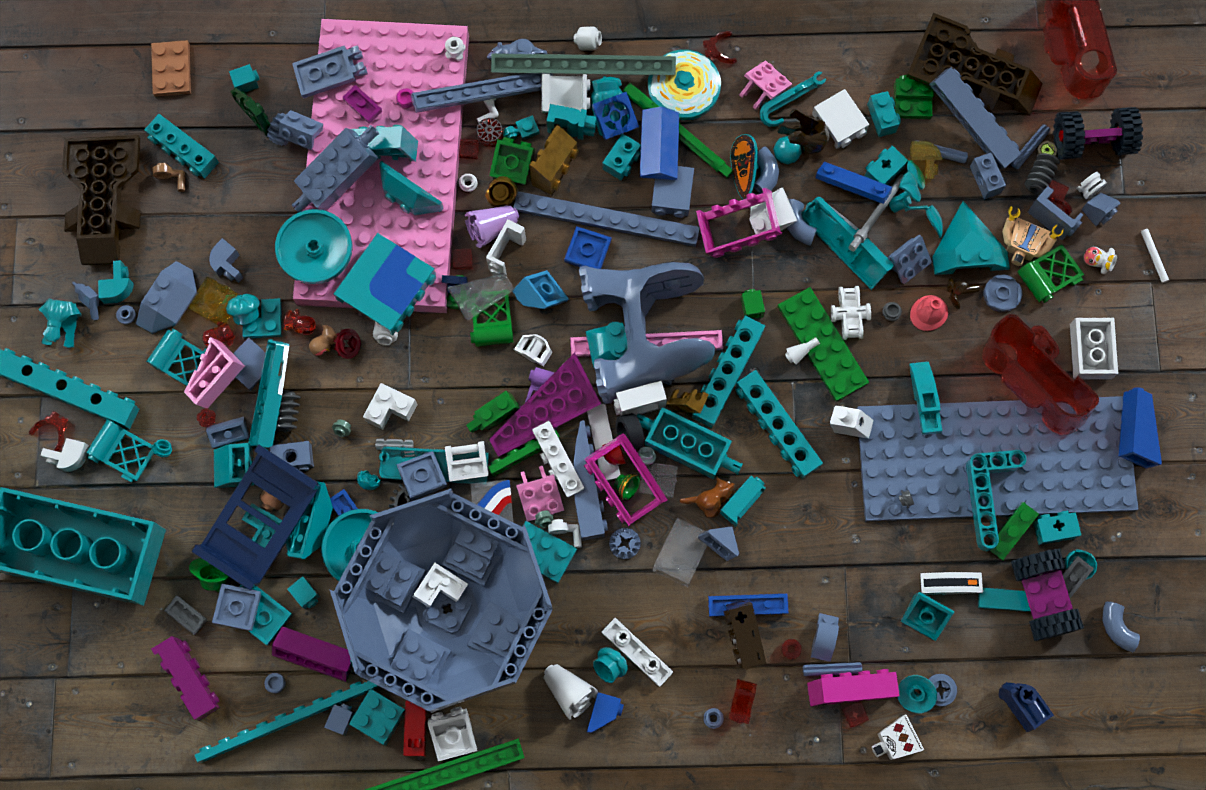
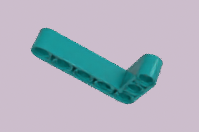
M1020 450L974 454L966 463L978 547L983 551L992 550L999 542L989 473L1019 470L1025 465L1027 459L1026 455ZM1012 457L1019 459V465L1012 462ZM992 459H998L1000 461V466H995L992 462ZM973 460L979 461L981 468H976L973 465ZM975 480H982L984 487H978ZM979 498H983L986 501V507H982L978 503ZM982 517L989 520V526H984L981 523ZM984 537H989L992 540L991 546L984 543Z

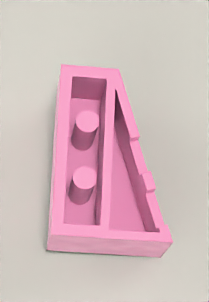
M212 337L208 340L209 345L205 354H202L200 357L201 362L197 371L194 370L184 391L196 405L207 409L245 367L221 341Z

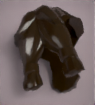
M792 109L790 117L800 121L801 126L790 128L780 125L777 132L789 135V142L800 145L803 154L821 152L830 138L825 121Z

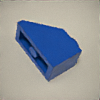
M598 692L587 733H593L616 720L617 715L621 716L624 704H620V698Z

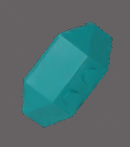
M380 161L382 187L385 198L388 201L398 203L404 212L408 214L411 212L414 215L440 212L444 209L439 199L426 192L383 161Z
M318 482L321 485L285 543L288 550L287 556L305 559L322 545V539L328 527L333 509L326 485L323 482Z

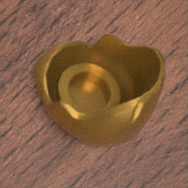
M502 176L490 183L485 196L488 203L492 206L509 205L516 198L518 190L510 178Z

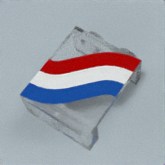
M510 480L471 484L472 503L513 522Z

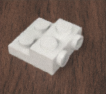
M455 707L450 710L451 713L444 715L442 712H437L428 719V727L438 761L477 751L467 708Z

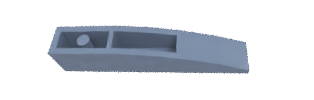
M584 420L580 421L574 455V469L584 486V490L574 494L582 541L605 537L604 531H608L606 519L602 520L601 512H604L603 500L599 501L598 493H601L595 483L594 473L590 475L584 467L587 464L584 459L594 453L593 445L588 444L587 438L591 437L589 425L585 426Z

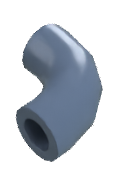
M765 146L757 152V163L761 173L758 180L754 183V188L759 194L763 193V188L772 191L777 184L779 176L777 160Z
M788 199L797 222L788 226L787 230L795 239L811 246L817 228L806 224L803 220L804 204L798 200Z
M1105 602L1102 621L1107 635L1116 645L1133 653L1139 644L1140 635L1132 632L1125 626L1123 621L1125 607L1114 602Z

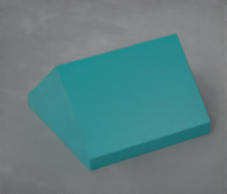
M918 592L913 596L901 622L936 641L954 614V611Z

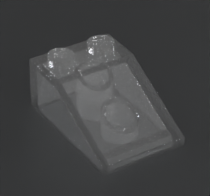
M677 518L652 571L688 587L707 548V545L698 538L699 534L706 531Z

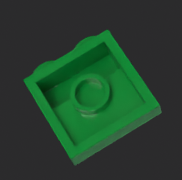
M907 75L896 78L894 83V110L899 114L900 118L931 119L933 88L906 77Z
M503 137L502 140L497 139L489 176L496 178L505 176L513 182L526 184L530 164L533 161L535 148L531 147L532 143L521 141L520 144L513 143L514 139Z

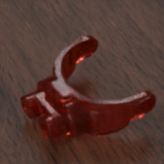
M720 32L715 37L704 40L703 47L707 49L704 51L705 57L717 58L723 63H736V58L729 59L723 56L716 48L717 41L723 37L731 36L732 32Z
M52 411L49 416L47 415L43 420L34 424L29 431V435H34L43 425H54L59 435L58 444L54 451L58 452L62 448L61 446L64 442L63 432L69 420L63 416L59 418L60 414Z

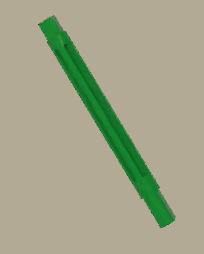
M629 83L623 90V93L627 92L628 97L643 110L659 107L632 83ZM679 123L678 140L716 172H720L728 179L733 170L726 165L724 160Z

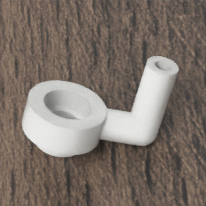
M496 99L484 100L490 113L477 118L478 123L481 120L486 122L485 118H488V122L490 118L495 119L498 117L499 114L494 105V100Z
M562 519L552 520V523L548 525L549 534L573 532L574 547H582L580 526L578 524H567Z

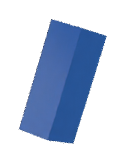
M665 107L642 110L640 178L677 180L679 112Z

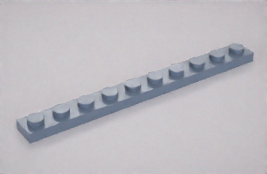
M519 191L517 192L513 207L521 213L696 247L700 228Z

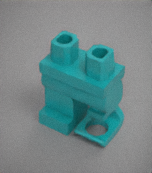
M550 104L547 117L548 133L551 134L552 128L554 129L555 124H557L561 128L565 127L566 132L570 136H578V139L583 140L584 135L594 136L596 117L587 115V110L581 109L580 112L578 109Z

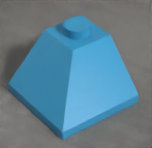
M547 270L524 277L512 291L518 301L523 306L546 309L569 300Z

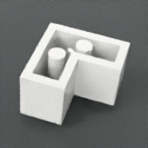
M381 383L363 418L367 423L383 430L391 414L409 421L418 404L414 398Z

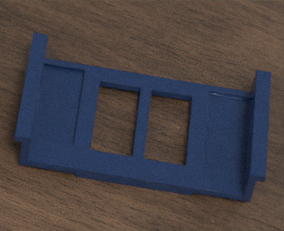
M260 444L255 449V452L258 453L206 538L202 544L195 545L192 550L193 553L249 590L260 584L321 486L318 482ZM252 483L290 507L280 525L242 501ZM237 506L276 530L265 548L227 524Z

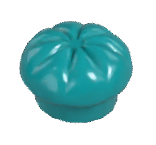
M251 294L237 295L229 300L226 312L232 315L234 323L245 325L258 318L260 301Z
M605 647L598 651V658L594 661L593 667L602 680L613 683L617 677L626 675L628 671L627 662L620 652L610 647Z

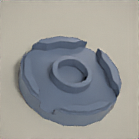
M997 275L985 285L983 291L984 300L995 311L1009 312L1020 303L1022 289L1013 277Z

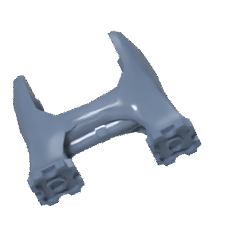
M670 262L642 269L621 271L597 269L588 266L580 267L582 294L589 311H595L607 303H616L623 307L627 351L617 360H604L602 358L594 360L597 389L604 404L612 403L616 399V393L687 375L708 364L713 359L715 346L710 341L698 338L680 339L659 347L647 341L645 317L655 300L683 296L695 292L703 285L704 275L696 266L690 263Z

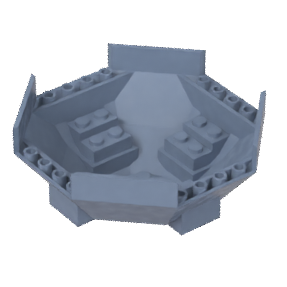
M452 488L370 515L371 522L334 591L330 590L355 674L431 713L516 684L553 610L525 524L521 527L454 494ZM434 563L468 584L457 602L439 592L431 606L427 607L412 596ZM451 605L450 608L453 611L444 614L443 607Z

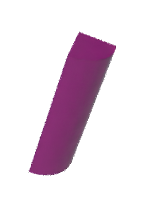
M282 626L272 644V656L346 682L351 672L352 665L348 649Z

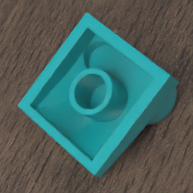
M611 322L607 326L585 331L593 368L595 359L617 360L628 349L623 322Z

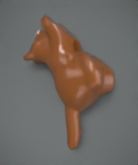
M716 477L717 484L713 489L704 491L698 496L681 498L680 502L684 504L696 503L706 517L713 518L720 513L721 503L729 501L736 493L733 490L735 484Z

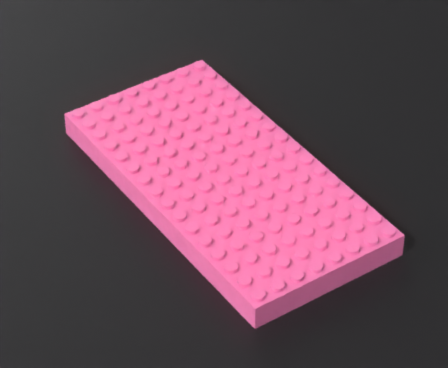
M335 19L321 20L318 54L344 45L347 50L358 45L359 50L362 51L363 58L353 60V63L355 65L363 62L368 74L355 76L356 81L314 95L311 119L323 123V130L314 139L313 148L311 150L308 149L306 168L345 128L359 129V127H369V125L375 128L376 126L393 127V125H402L418 140L416 162H412L410 158L406 157L392 160V156H381V159H377L327 210L339 217L347 226L352 238V256L343 272L328 282L305 284L295 280L293 300L296 305L353 308L346 302L342 304L336 300L334 292L376 234L379 233L435 269L436 280L431 286L428 285L423 299L417 301L414 305V311L447 313V287L449 283H442V275L450 276L464 104L416 113L414 106L410 108L399 106L396 95L404 88H408L415 93L465 84L469 44L468 26ZM451 37L460 38L466 47L461 61H457L454 58L448 59L445 56V43ZM354 85L358 86L382 108V112L370 124L342 98ZM380 161H383L426 192L439 199L444 209L440 212L414 215L411 212L409 214L404 212L398 203L388 201L385 198L382 187ZM311 202L303 211L318 208Z

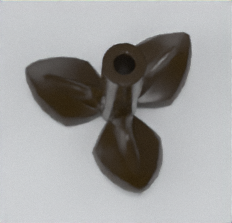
M949 278L947 284V292H951L950 301L957 309H960L958 295L979 292L980 290L978 284L969 285L962 281L953 283L952 278Z

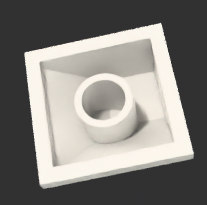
M780 188L773 192L772 198L781 231L797 222V218L784 189ZM766 202L751 207L750 222L755 234L772 229Z

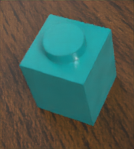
M250 64L229 71L234 87L245 93L259 88L257 83L260 80L257 70H252Z
M303 576L287 589L304 609L314 607L318 603L317 599L320 598V595Z

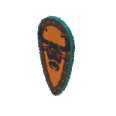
M749 134L738 136L733 142L730 152L733 179L738 194L743 200L747 199V194L752 193L756 169L759 168L757 163V143Z

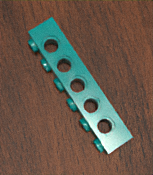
M746 315L743 320H738L734 328L737 332L734 337H729L726 343L728 347L726 352H721L717 360L719 363L717 369H712L708 377L711 379L708 386L704 384L700 392L709 394L706 401H713L715 406L709 408L704 404L701 413H693V419L713 428L762 336L765 325ZM741 335L748 336L749 341L743 342L740 340L739 337ZM737 351L741 356L734 358L731 356V352ZM728 367L732 370V373L729 375L724 374L722 369ZM721 384L724 389L716 391L713 386Z
M757 370L739 380L736 384L737 389H735L737 395L741 399L744 398L748 403L746 405L751 414L755 413L759 420L757 421L760 427L768 431L772 444L778 445L782 458L790 462L792 465L791 470L795 476H800L803 480L819 469L823 462ZM757 391L760 397L753 398L750 392ZM767 406L771 409V413L765 414L761 408ZM772 423H781L782 429H775ZM789 437L793 440V444L787 445L783 439ZM802 453L805 460L798 461L795 458V454Z

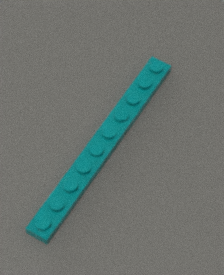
M361 681L350 685V689L344 692L340 689L331 693L332 697L325 700L324 697L312 701L313 705L305 707V705L293 709L294 713L287 715L283 713L276 716L273 722H261L252 731L245 729L238 732L237 737L233 739L226 737L219 740V744L211 747V745L199 749L200 753L195 754L196 761L198 763L208 761L333 708L334 705H340L366 694L370 689L380 688V686L370 681L363 684Z

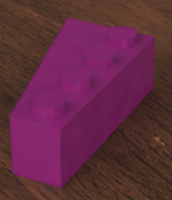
M171 636L151 648L154 655L159 654L162 658L160 665L163 670L173 676L171 683L178 692L182 691L183 694L180 697L194 720L199 721L220 708L217 704L220 702L215 692L211 693L208 688L210 683L207 677L199 672L200 665L195 657L192 658L189 651L191 649L185 640L182 641Z

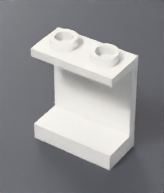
M542 74V113L549 112L550 104L578 109L580 112L581 109H590V98H587V90H590V79H587V74L582 76H550V74Z
M508 219L486 257L489 272L494 276H502L504 278L507 275L505 263L498 259L507 243L511 240L523 246L526 241L525 228Z

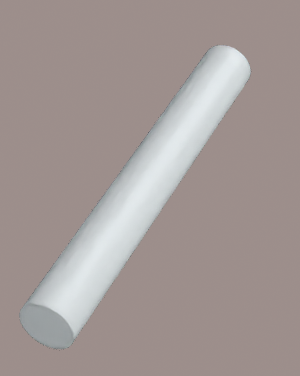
M1145 229L1141 231V234L1162 283L1168 282L1169 278L1149 230Z

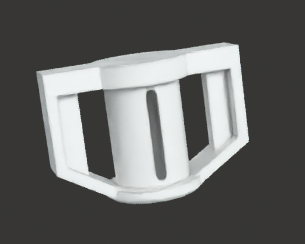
M537 334L523 335L514 349L516 353L543 367L553 353L548 342ZM533 339L529 344L528 348L526 350H523L528 340ZM546 345L547 348L542 354L541 358H537L543 347Z

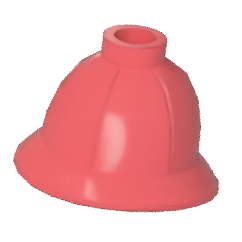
M927 295L918 299L910 311L913 325L923 331H932L941 327L948 317L946 303L941 298L933 295Z

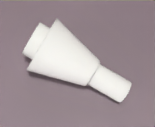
M814 338L807 343L786 348L787 353L785 355L790 363L794 362L797 365L820 342L817 338Z

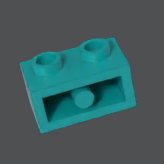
M888 91L871 95L867 106L878 137L896 133L901 120L899 114L894 110L895 102L893 97H890Z
M622 133L602 162V170L619 180H622L624 176L627 177L632 170L631 165L633 162H637L640 159L641 144Z

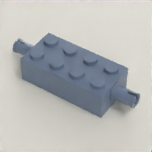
M369 125L359 136L354 130L345 128L294 180L303 194L292 204V207H295L294 209L297 212H302L312 202L316 208L327 211L378 159L375 153L368 147V144L379 134L376 131L377 129Z

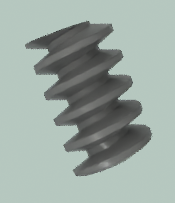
M1038 154L1024 183L1025 187L1033 194L1039 196L1049 186L1048 184L1051 183L1052 179L1050 177H1054L1055 173L1053 171L1058 169L1057 165L1060 164V160L1051 154Z
M283 390L276 431L289 432L297 429V426L292 425V422L298 421L293 415L299 414V411L294 410V407L300 406L295 400L301 399V397L292 391Z

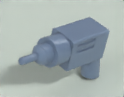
M72 282L75 286V292L78 294V299L90 309L91 319L98 320L97 306H99V295L89 286Z

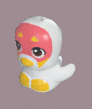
M1093 246L1088 248L1084 254L1086 264L1101 267V274L1112 271L1117 260V255H1115L1113 248H1110L1106 253L1102 249Z

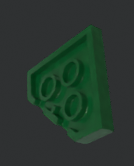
M235 87L230 91L233 99L267 137L270 122L264 113L265 110L258 102L255 103L251 97H248L243 91L241 92Z

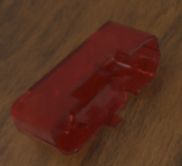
M1047 0L1045 3L1047 22L1043 27L1045 53H1049L1050 59L1054 64L1063 65L1060 69L1065 88L1071 95L1080 99L1101 96L1115 77L1117 67L1099 1ZM1089 51H1097L1099 63L1096 66L1098 75L1089 74L1082 67L1081 58Z
M1006 315L993 327L984 346L982 357L985 365L991 371L1001 374L1002 382L1027 407L1031 409L1043 407L1042 419L1048 429L1061 435L1074 433L1086 423L1098 405V395L1079 376L1073 380L1034 341L1036 333L1017 315ZM998 343L1010 345L1015 350L1017 359L1012 360L998 346ZM1056 403L1069 404L1073 407L1076 414L1065 412Z

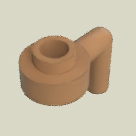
M158 163L153 167V176L155 178L169 179L171 177H178V192H185V172L183 170L172 169L166 163Z

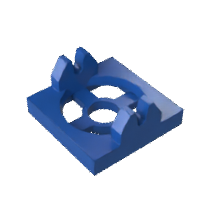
M627 92L592 104L604 140L639 127ZM613 102L623 104L626 109L621 111L616 109ZM608 105L609 112L607 116L602 117L603 109ZM612 111L619 113L618 121L611 120L610 113ZM628 114V122L622 128L620 123L622 116ZM609 121L615 124L616 130L610 129L605 123Z

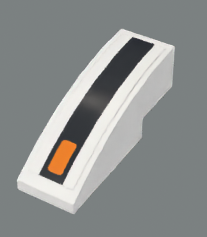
M921 573L922 594L983 593L982 573Z

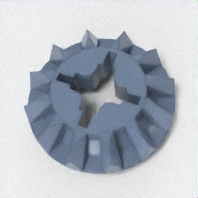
M621 528L611 535L609 545L616 557L629 559L638 553L641 541L638 534L632 529ZM620 537L625 540L631 539L628 543L630 550L625 546L619 547L622 543Z
M945 674L931 676L929 680L934 684L935 688H938L940 681L942 688L949 689L942 693V699L939 692H937L935 705L946 706L952 703L957 695V686L954 680Z

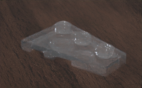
M505 273L448 288L466 320H470L511 293L514 289Z

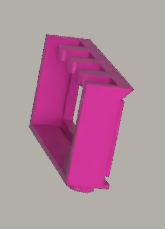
M763 188L762 194L755 195L750 193L746 195L747 199L741 201L732 199L729 200V205L723 207L714 205L711 207V211L705 213L697 210V218L706 254L714 258L721 257L725 252H737L743 246H755L759 244V241L774 240L777 238V235H781L782 232L780 231L772 191ZM766 202L772 227L771 230L715 248L709 225L710 220Z
M624 433L584 459L587 463L584 467L590 475L594 473L597 478L595 483L600 491L605 490L608 496L605 499L611 507L615 506L619 511L616 515L621 523L626 522L629 526L661 503L668 501ZM620 444L656 498L632 515H629L595 463L597 459Z

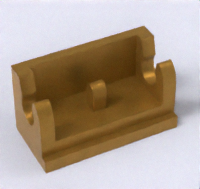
M676 389L672 392L666 405L679 413H701L709 394L706 392L697 393V389H694L691 393L684 392L681 398H677L679 389Z

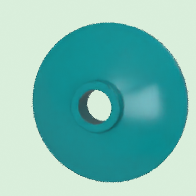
M911 675L904 678L898 685V700L908 711L924 713L934 707L937 701V690L929 679L919 675ZM915 689H919L922 693H916Z

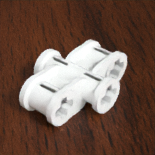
M859 286L854 288L839 287L840 307L831 305V321L841 320L843 340L856 337L863 339L862 319L871 320V306L869 303L865 306H860Z

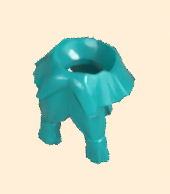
M49 298L38 309L48 320L41 343L52 345V342L59 340L60 328L63 327L66 332L63 346L67 348L74 347L77 319L82 314L76 304L72 302Z

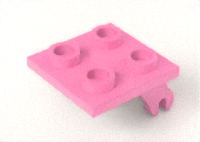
M765 60L744 75L749 82L739 96L741 98L746 96L755 84L760 87L764 92L753 106L756 110L767 97L772 100L791 87L792 83Z
M539 466L541 479L527 482L523 471L520 472L523 483L516 485L527 522L535 520V515L541 511L547 510L550 514L564 511L554 474L546 476L543 466Z

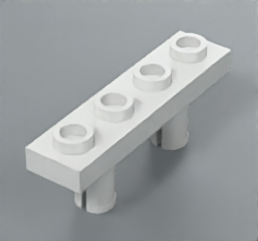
M616 618L602 631L606 638L659 687L672 675L673 671Z

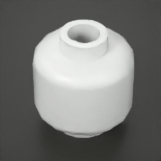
M594 26L580 27L577 33L574 34V43L578 45L581 51H594L602 43L601 32Z
M375 322L373 337L381 345H390L397 340L398 332H395L392 336L388 329Z

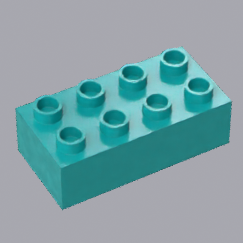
M3 487L0 488V573L144 606L166 529L148 520Z

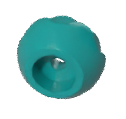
M367 470L361 471L357 475L359 486L366 490H374L380 484L378 476L371 475Z

